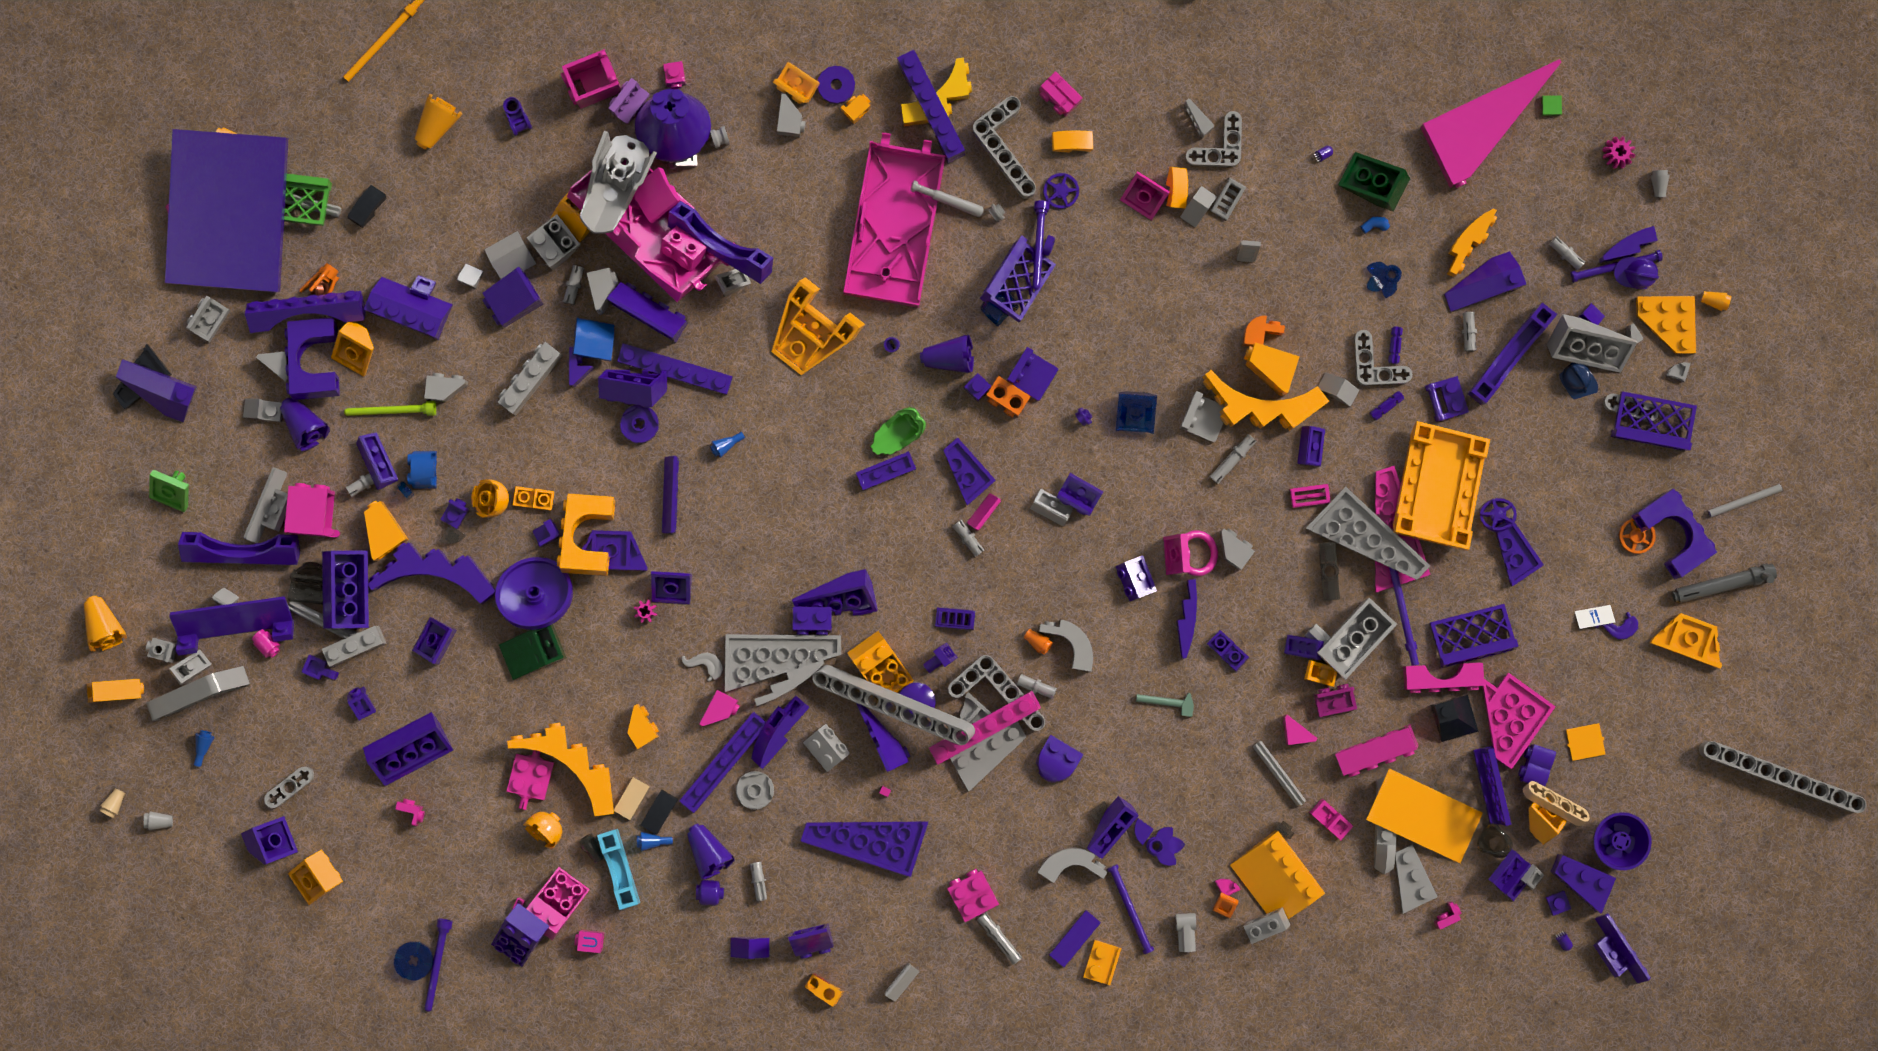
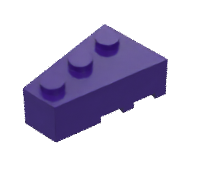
M606 369L598 377L599 398L610 402H624L627 405H641L644 408L653 407L667 392V370H660V374H649L648 370H642V373H630V370Z
M1557 854L1550 872L1595 912L1602 914L1616 878L1564 855Z

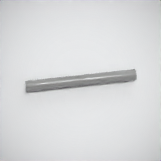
M1778 484L1708 510L1709 516L1711 518L1782 491V487Z

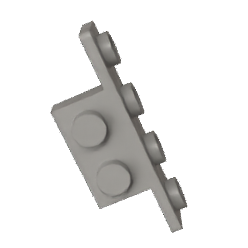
M272 468L246 529L244 539L258 543L265 526L280 531L286 516L288 493L281 491L287 472Z

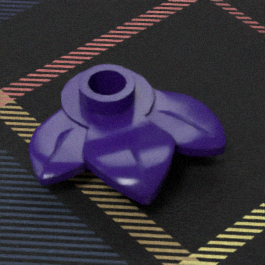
M1172 827L1161 828L1157 832L1156 837L1150 838L1146 844L1147 851L1151 855L1157 856L1160 863L1168 866L1176 865L1174 854L1185 846L1182 840L1173 837ZM1154 843H1159L1160 847L1158 850L1153 849L1152 845Z

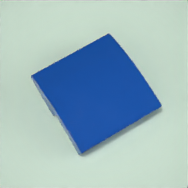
M576 318L572 355L611 361L614 325Z

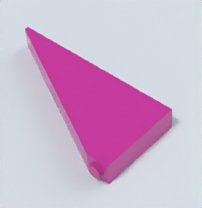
M1560 59L1422 124L1420 128L1450 188L1454 186L1460 188L1467 184L1466 180L1472 176L1561 64Z

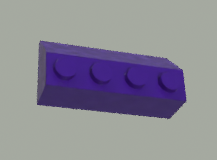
M381 277L371 290L364 310L439 340L453 304L432 296L428 300L410 293L409 287Z
M620 282L607 297L611 305L675 343L688 324L684 320L686 318L684 315L677 311L675 314L670 312L667 305L662 302L655 303L652 301L653 297L645 292L642 294L635 291L636 287L628 282L626 284Z
M430 712L363 747L368 765L383 785L386 786L453 751V748L439 721Z

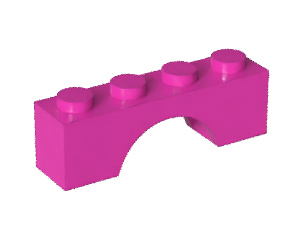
M1483 663L1460 664L1458 671L1452 677L1445 680L1432 676L1425 665L1403 666L1404 689H1410V693H1421V689L1429 688V692H1441L1440 688L1447 687L1448 691H1460V687H1467V690H1479V686H1484Z

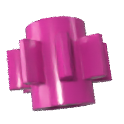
M640 600V606L634 607L638 612L634 617L640 616L641 623L645 619L652 622V615H658L653 611L657 606H650V600H647L646 604ZM648 606L650 614H646L644 617L641 609H645Z

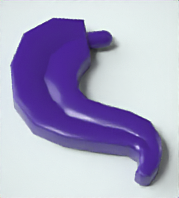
M1627 612V619L1624 620L1621 626H1616L1613 623L1601 626L1614 638L1627 639L1637 631L1638 620Z

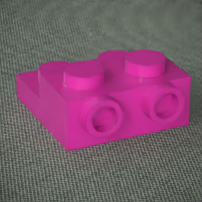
M977 869L966 873V878L962 880L956 878L949 882L950 886L947 887L965 922L999 905L982 870L977 871Z

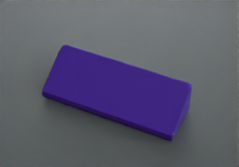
M377 432L359 436L356 445L376 489H382L398 481Z

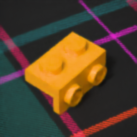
M787 62L778 79L773 81L779 91L783 93L788 92L792 95V99L799 104L802 102L808 103L820 84L790 62Z

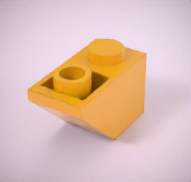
M639 704L633 707L627 732L637 749L642 748L659 737L657 734L659 732L658 727L654 722L650 723L647 718L649 716L648 711L644 705L640 707Z

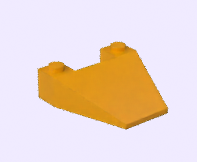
M806 277L799 280L788 296L771 351L800 375L854 340L865 325L852 313L844 316L837 326L810 305L820 288Z

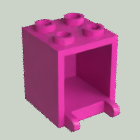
M605 49L562 66L564 71L561 73L563 81L567 88H571V90H568L569 96L574 105L578 104L580 109L621 92L620 84ZM581 79L586 94L579 96L574 85V81Z
M295 483V486H288L284 532L296 535L339 537L340 531L332 529L335 491L330 490V487L318 484H314V488L304 483Z

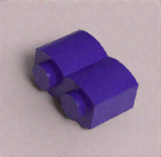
M1535 744L1527 747L1524 758H1527L1524 765H1521L1518 776H1520L1519 781L1527 784L1535 781L1545 787L1556 752Z

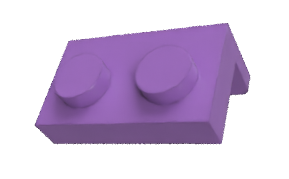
M631 78L622 85L619 95L612 98L609 103V110L625 124H629L650 94L642 89L637 81Z

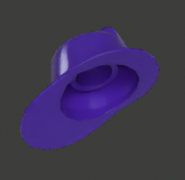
M1625 257L1616 264L1614 269L1616 281L1625 287L1647 289L1659 278L1656 264L1648 259Z

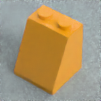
M1255 342L1252 347L1249 346L1247 348L1244 360H1247L1246 366L1279 396L1284 397L1289 392L1300 356Z

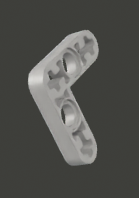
M1230 111L1226 114L1224 118L1223 148H1191L1185 155L1186 162L1191 166L1235 167L1238 165L1241 159V115L1236 111ZM1232 115L1235 119H1238V121L1234 124V129L1238 128V131H1227V128L1231 129V122L1228 121V119H1230ZM1230 134L1236 135L1237 143H1228L1227 136ZM1192 152H1196L1197 156H1202V152H1206L1204 156L1205 162H1201L1202 158H1197L1194 162L1189 156L1192 155ZM1221 152H1224V157L1234 153V157H1237V159L1233 163L1230 162V159H1224V163H1221ZM1216 153L1218 161L1210 162L1208 154Z
M1360 330L1354 336L1356 379L1359 384L1364 386L1405 384L1411 380L1413 374L1407 366L1374 367L1371 333L1367 330ZM1362 334L1368 337V340L1365 341V347L1369 346V349L1358 350V347H1362V341L1358 340ZM1364 352L1369 355L1367 363H1362L1359 360L1360 353ZM1370 365V368L1366 369V374L1370 375V378L1367 379V382H1364V379L1360 378V375L1364 373V368L1359 369V366L1365 367ZM1392 370H1395L1394 374H1399L1404 370L1405 373H1408V376L1405 377V380H1402V377H1395L1396 381H1392ZM1381 371L1389 373L1387 381H1382L1379 378Z

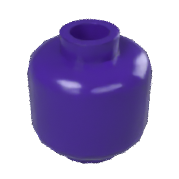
M702 880L700 885L696 887V900H699L701 905L716 906L719 900L724 898V888L720 887L719 881Z

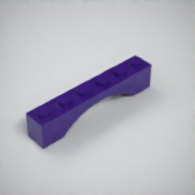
M915 50L897 57V64L917 98L943 155H945L947 163L965 156V149Z
M680 201L669 211L668 227L670 229L678 226L707 246V252L761 284L772 273L773 257L758 248H746L726 240L716 233L692 207Z
M351 290L345 293L309 295L300 298L291 297L283 300L272 299L265 302L254 301L247 303L245 317L250 333L269 331L282 320L300 314H322L337 318L343 322L364 320L366 311L364 310L365 304L362 292Z
M1543 302L1537 305L1467 395L1481 406L1486 404L1524 353L1556 317L1557 313Z
M182 532L178 543L181 562L297 565L300 556L298 535L278 534L274 538L262 543L238 545L218 541L202 532Z

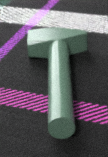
M1190 693L1187 694L1184 700L1136 695V702L1180 707L1182 716H1193L1194 704Z

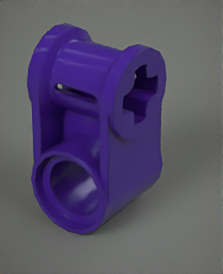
M515 97L505 99L503 108L514 135L516 136L519 132L526 129H533L518 99ZM511 103H517L518 106L515 111L508 110V106Z

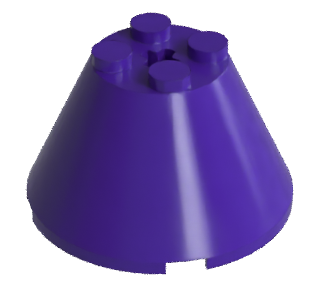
M666 89L655 93L640 108L635 120L637 140L647 146L650 154L653 151L657 152L656 159L667 162L683 161L695 156L701 151L706 141L708 142L711 134V120L705 106L695 97L679 89Z

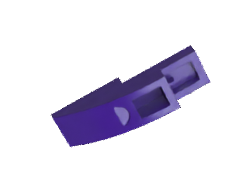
M796 695L784 709L779 706L775 709L756 740L751 759L762 769L788 741L784 737L785 734L809 708Z

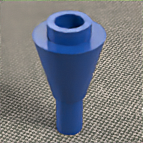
M740 432L732 437L711 441L712 446H710V449L715 457L718 455L721 458L735 443L745 439V436Z
M200 730V733H195V766H202L204 755L215 738L209 731Z
M640 832V836H637V848L640 847L641 851L660 845L673 844L672 837H660Z

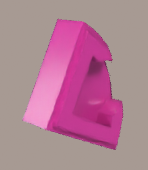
M1229 879L1215 880L1220 893L1230 896L1241 890L1236 883Z

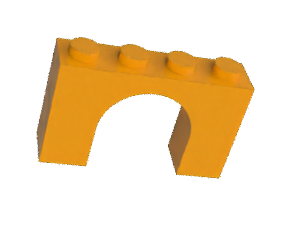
M568 494L567 500L563 502V511H566L565 518L561 520V529L564 532L563 537L560 536L559 548H562L561 555L557 557V567H560L562 573L608 576L610 560L608 552L582 550L575 545L573 536L578 525L586 520L614 521L615 499L609 496Z

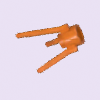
M326 263L324 267H321L304 284L299 292L302 293L308 288L311 281L315 282L309 289L310 292L322 280L327 283L331 280L328 293H332L339 279L336 276L339 271Z

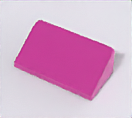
M989 493L967 524L976 531H979L1000 504L1001 499Z

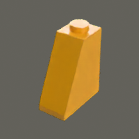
M374 501L367 506L368 509L364 511L371 557L374 561H379L409 539L384 502Z
M140 679L87 683L88 703L139 699L141 694H144V685L140 683Z

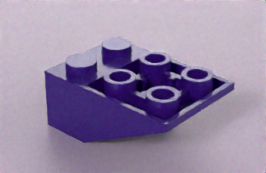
M518 903L504 920L491 945L498 952L508 956L513 963L523 967L545 935L549 925Z

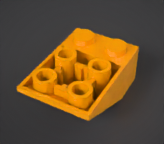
M879 631L847 652L864 678L869 682L898 693L914 681Z

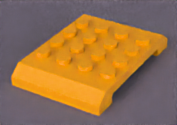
M1416 421L1410 436L1393 522V533L1468 551L1473 533L1471 527L1484 459L1487 458L1490 439Z

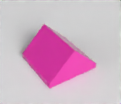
M1137 171L1120 201L1148 219L1153 220L1167 198L1169 191Z

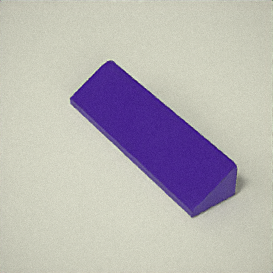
M668 456L664 459L662 533H676L679 458L677 456Z

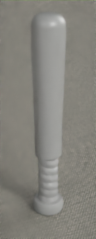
M915 180L910 188L911 192H921L932 197L934 200L976 217H980L984 210L978 204L939 190L924 187Z

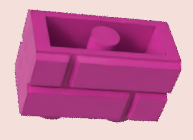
M1056 71L1039 88L1041 92L1039 95L1044 101H1050L1054 105L1053 109L1060 116L1063 114L1066 117L1083 99Z

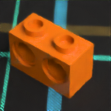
M1000 376L997 377L986 394L988 403L994 407L1001 406L1005 409L1003 412L1012 418L1014 415L1016 417L1020 415L1031 396ZM995 389H1003L1005 395L1002 398L995 397ZM1018 399L1021 405L1019 408H1012L1010 401Z

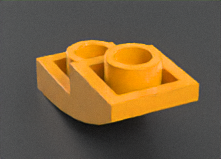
M1092 131L1052 132V150L1070 153L1073 150L1091 152L1093 150Z
M1169 167L1166 185L1170 187L1166 206L1186 209L1188 197L1187 169Z
M515 486L512 506L552 510L554 491Z

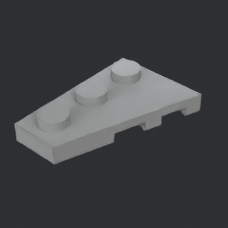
M1413 844L1396 851V871L1401 909L1404 914L1438 896Z

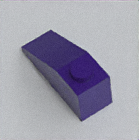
M1118 796L1105 811L1087 849L1103 859L1139 816L1134 807Z

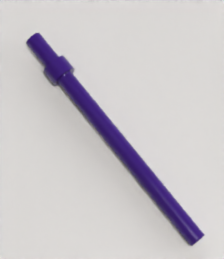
M1389 567L1406 640L1405 648L1409 653L1411 666L1419 665L1416 653L1418 648L1416 641L1414 642L1398 571Z

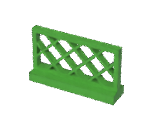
M287 174V193L285 199L290 195L296 203L288 209L285 208L284 221L324 226L329 191H331L332 187L330 180L327 178ZM298 189L304 190L307 195L297 201L292 194ZM316 192H324L323 199L316 204L311 196ZM310 198L314 206L305 212L300 204ZM299 206L303 214L297 218L292 217L289 212ZM317 208L321 212L320 220H312L308 214Z

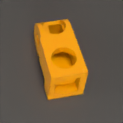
M814 973L805 985V988L832 1007L837 1004L844 993L842 989Z

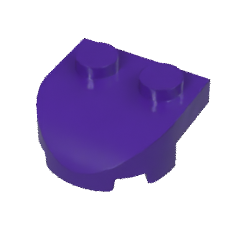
M1050 735L1036 759L1039 774L1043 779L1051 783L1065 781L1074 772L1083 754Z

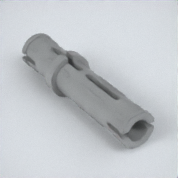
M1247 434L1237 446L1233 447L1230 455L1209 477L1219 484L1242 458L1246 457V453L1257 441Z
M987 912L976 919L987 932L986 935L995 941L1012 965L1021 960L1022 956L1004 936L1000 926L992 921Z

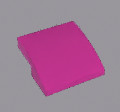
M660 167L645 178L643 184L637 188L634 194L641 210L651 223L655 222L680 202L675 187L669 184L664 169Z

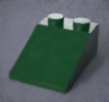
M1355 152L1338 185L1376 206L1394 212L1410 181V177L1403 168Z

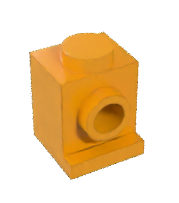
M864 94L857 97L853 96L847 102V107L841 106V111L855 124L871 109L869 104L871 101Z

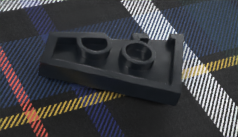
M146 344L143 352L134 363L171 376V372L150 345ZM120 382L113 393L121 406L126 410L142 398L122 382Z

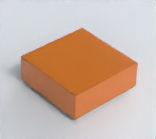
M1220 893L1213 911L1231 918L1239 900Z

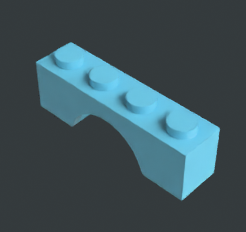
M614 829L597 835L602 854L610 870L619 910L639 904L640 899L619 830Z

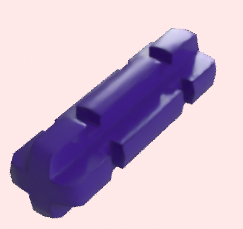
M1395 326L1392 328L1391 335L1393 337L1390 341L1389 350L1391 355H1389L1388 362L1391 364H1398L1400 360L1398 355L1401 351L1402 338L1400 336L1403 332L1402 327Z
M1397 391L1392 395V398H1388L1378 408L1371 411V417L1374 420H1378L1382 417V414H1386L1394 408L1396 403L1399 404L1403 401L1404 396L1401 392Z

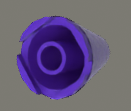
M963 335L923 349V352H920V361L924 363L925 367L971 373L974 368V356L972 357L971 349H973L972 340L969 335Z
M286 398L282 401L280 410L294 445L298 450L299 448L301 451L312 449L319 444L317 442L318 439L322 436L325 439L328 436L330 427L299 400Z
M695 824L689 828L690 832L687 836L701 879H709L719 874V871L724 867L727 869L734 863L733 855L704 825Z

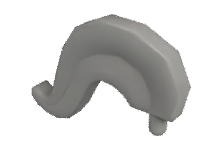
M708 652L701 653L689 660L682 656V662L687 667L704 664L710 675L707 679L709 682L712 679L716 680L723 672L721 661L714 654Z

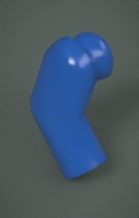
M1371 217L1360 228L1366 234L1374 227L1386 231L1389 229L1390 224L1385 217Z

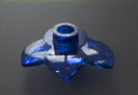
M1374 262L1367 266V270L1372 275L1367 283V290L1373 292L1382 290L1385 298L1392 296L1396 292L1397 282L1402 276L1400 268L1396 265L1387 266L1383 262ZM1390 271L1395 273L1394 278L1389 277L1388 273Z

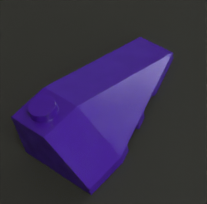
M1509 251L1489 259L1444 295L1450 312L1522 288L1526 285V281L1520 265Z
M866 569L842 575L792 599L795 607H832V612H835V615H841V611H853V615H864L878 611L872 581Z

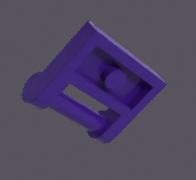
M1458 376L1425 385L1436 415L1434 417L1436 422L1469 412ZM1436 388L1441 389L1448 413L1443 414Z

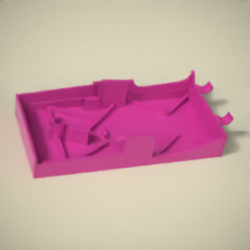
M882 132L881 143L877 144L873 141L869 143L844 295L919 308L938 201L921 192H911L910 188L915 180L924 187L940 191L945 155L930 153L932 141L929 140L923 141L922 151L889 145L891 134Z
M624 159V162H622L621 164L627 165V160ZM649 169L646 177L653 172L652 169ZM592 170L571 186L567 195L581 211L587 195ZM677 193L679 201H682L683 203L695 209L680 194ZM633 196L614 231L605 234L676 302L681 300L693 288L701 291L707 285L701 283V281L721 263L729 266L706 251L705 258L690 272L686 268L681 267L672 258L664 255L660 249L662 239L672 230L668 227L670 210L651 223L641 210L635 196Z

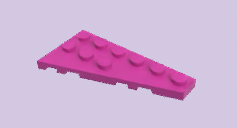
M1395 466L1375 472V514L1392 530L1401 487ZM1397 534L1426 561L1419 539ZM1375 561L1376 593L1393 587L1389 567ZM1429 569L1420 578L1431 575ZM1398 572L1401 584L1416 580Z

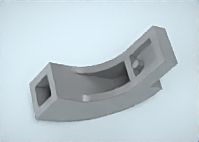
M1060 620L1059 627H1056V623L1048 621L1040 624L1039 632L1059 635L1070 642L1074 652L1072 669L1092 672V647L1089 639L1079 627L1065 620Z
M1065 848L1056 851L1037 870L1039 874L1053 883L1060 873L1071 865L1084 866L1103 879L1107 874V871L1104 870L1105 865L1097 860L1094 863L1092 862L1095 854L1081 848Z

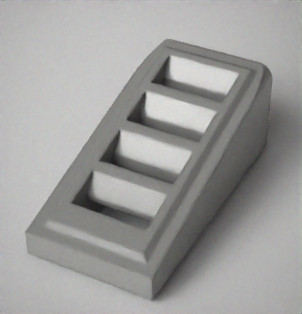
M1188 98L1184 104L1197 132L1203 139L1213 130L1214 124Z
M1229 177L1211 212L1228 220L1246 186ZM1232 185L1236 187L1237 189H1239V192L1237 193L1229 188V186ZM1226 191L1236 196L1233 200L1225 195ZM1222 198L1231 202V206L1221 202ZM1218 205L1226 208L1228 212L1225 213L1218 209Z
M1242 240L1237 247V261L1255 262L1261 242Z

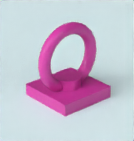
M1194 530L1186 534L1163 537L1166 575L1188 573L1193 576H1203L1215 567L1218 560V548L1214 539L1206 532ZM1193 538L1203 539L1210 548V560L1203 568L1197 569L1190 566L1188 541Z

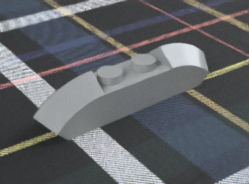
M1385 777L1376 782V797ZM1375 824L1374 868L1386 874L1394 869L1396 833Z

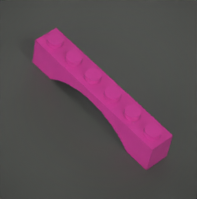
M1030 691L974 722L972 725L975 728V734L965 745H958L943 739L929 747V750L939 765L1039 710L1041 706L1033 691Z

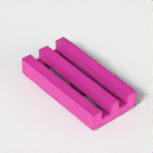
M1328 484L1290 489L1292 508L1331 502ZM1325 488V492L1295 496V492ZM1326 496V500L1296 503L1298 499Z

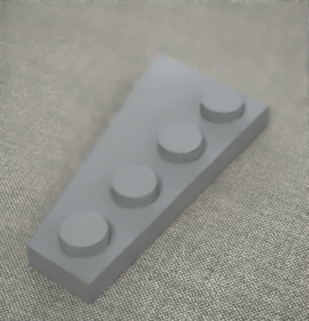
M1018 721L950 758L968 791L975 787L1026 738Z

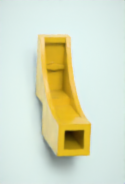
M964 58L956 59L949 79L936 92L948 117L952 115L951 103L947 104V102L969 99V93H972L971 81L967 82L966 77L969 74L968 63H964ZM918 101L901 104L904 127L929 123Z

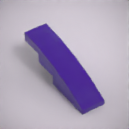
M1196 579L1187 580L1189 599L1181 601L1184 619L1176 621L1181 659L1187 658L1194 634L1197 612Z

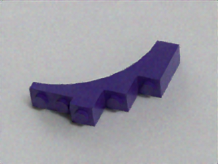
M405 542L396 548L397 552L393 554L398 561L390 562L385 566L386 570L381 574L378 572L370 578L371 582L368 583L370 589L376 591L387 583L402 577L433 575L457 583L470 592L480 604H484L493 597L496 590L471 556H460L454 561L455 565L453 566L442 550L432 549L425 555L426 559H423L412 543L406 544Z

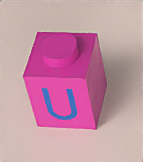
M580 930L579 934L575 935L574 945L577 946V951L601 953L604 932Z

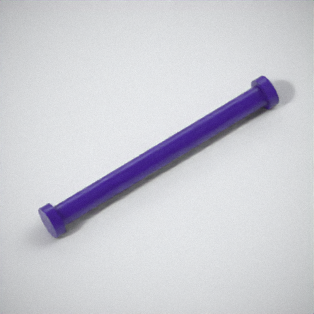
M1660 250L1637 257L1651 261L1657 260L1658 262L1663 260ZM1618 262L1579 272L1572 271L1570 273L1572 282L1575 283L1579 279L1614 271Z
M1118 864L1107 868V870L1111 872L1144 949L1142 950L1143 954L1154 951V948L1150 946L1119 874Z

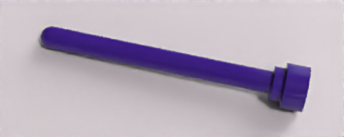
M1043 200L1034 202V211L1037 215L1032 286L1034 290L1040 288L1045 215L1049 212L1050 204Z
M437 919L436 927H438L439 935L424 1007L427 1012H430L433 1007L446 935L449 933V929H452V920Z

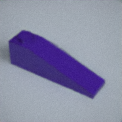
M122 359L116 374L117 379L163 415L184 422L197 386Z
M856 703L876 744V749L886 771H891L909 762L907 758L910 757L907 747H902L898 740L867 707Z

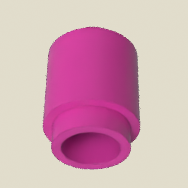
M262 629L252 637L253 645L265 658H273L280 652V644L273 641L272 635L268 631L265 632Z

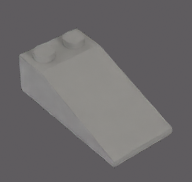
M1562 314L1547 343V347L1552 358L1621 373L1637 344V340L1582 318Z
M1367 598L1351 613L1317 654L1346 680L1392 631L1397 623L1374 601Z

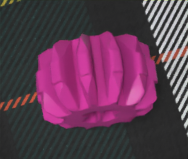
M1615 136L1612 138V141L1608 140L1606 142L1607 147L1602 149L1606 153L1602 156L1603 159L1609 158L1606 165H1610L1613 162V169H1616L1618 165L1621 169L1625 168L1626 164L1630 165L1632 163L1631 159L1635 157V154L1632 153L1635 147L1629 146L1631 140L1625 142V137L1623 136L1620 139ZM1620 149V153H1622V155L1618 156V152H1616V150Z

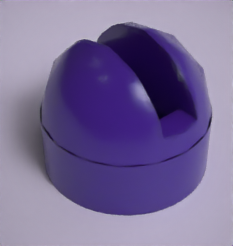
M889 337L884 341V348L888 352H896L900 347V342L895 337ZM891 340L893 341V343H894L895 346H896L895 349L893 348L892 344H891L889 341H891Z

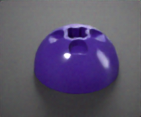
M1620 812L1607 816L1598 824L1594 832L1593 844L1597 856L1604 864L1616 870H1630L1638 867L1646 860L1651 850L1652 839L1647 825L1639 817L1630 813Z

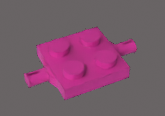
M533 750L532 755L525 756L516 753L507 792L515 793L521 797L518 807L520 809L523 806V809L526 810L529 799L545 800L554 762L542 759L540 757L541 752Z

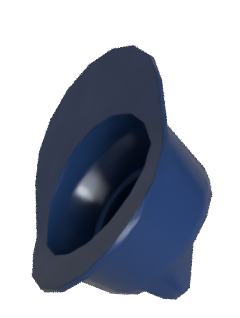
M1572 362L1559 374L1561 383L1574 400L1598 392L1597 381L1586 365Z

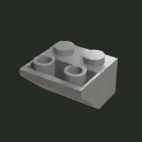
M557 214L526 237L552 270L569 259L581 245Z

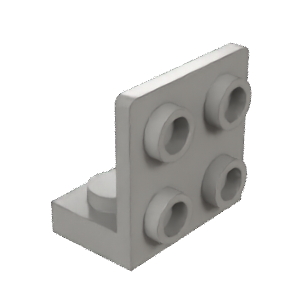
M1196 391L1191 399L1180 429L1214 443L1223 425L1219 412L1225 408L1224 405H1219L1217 402L1203 397V393Z

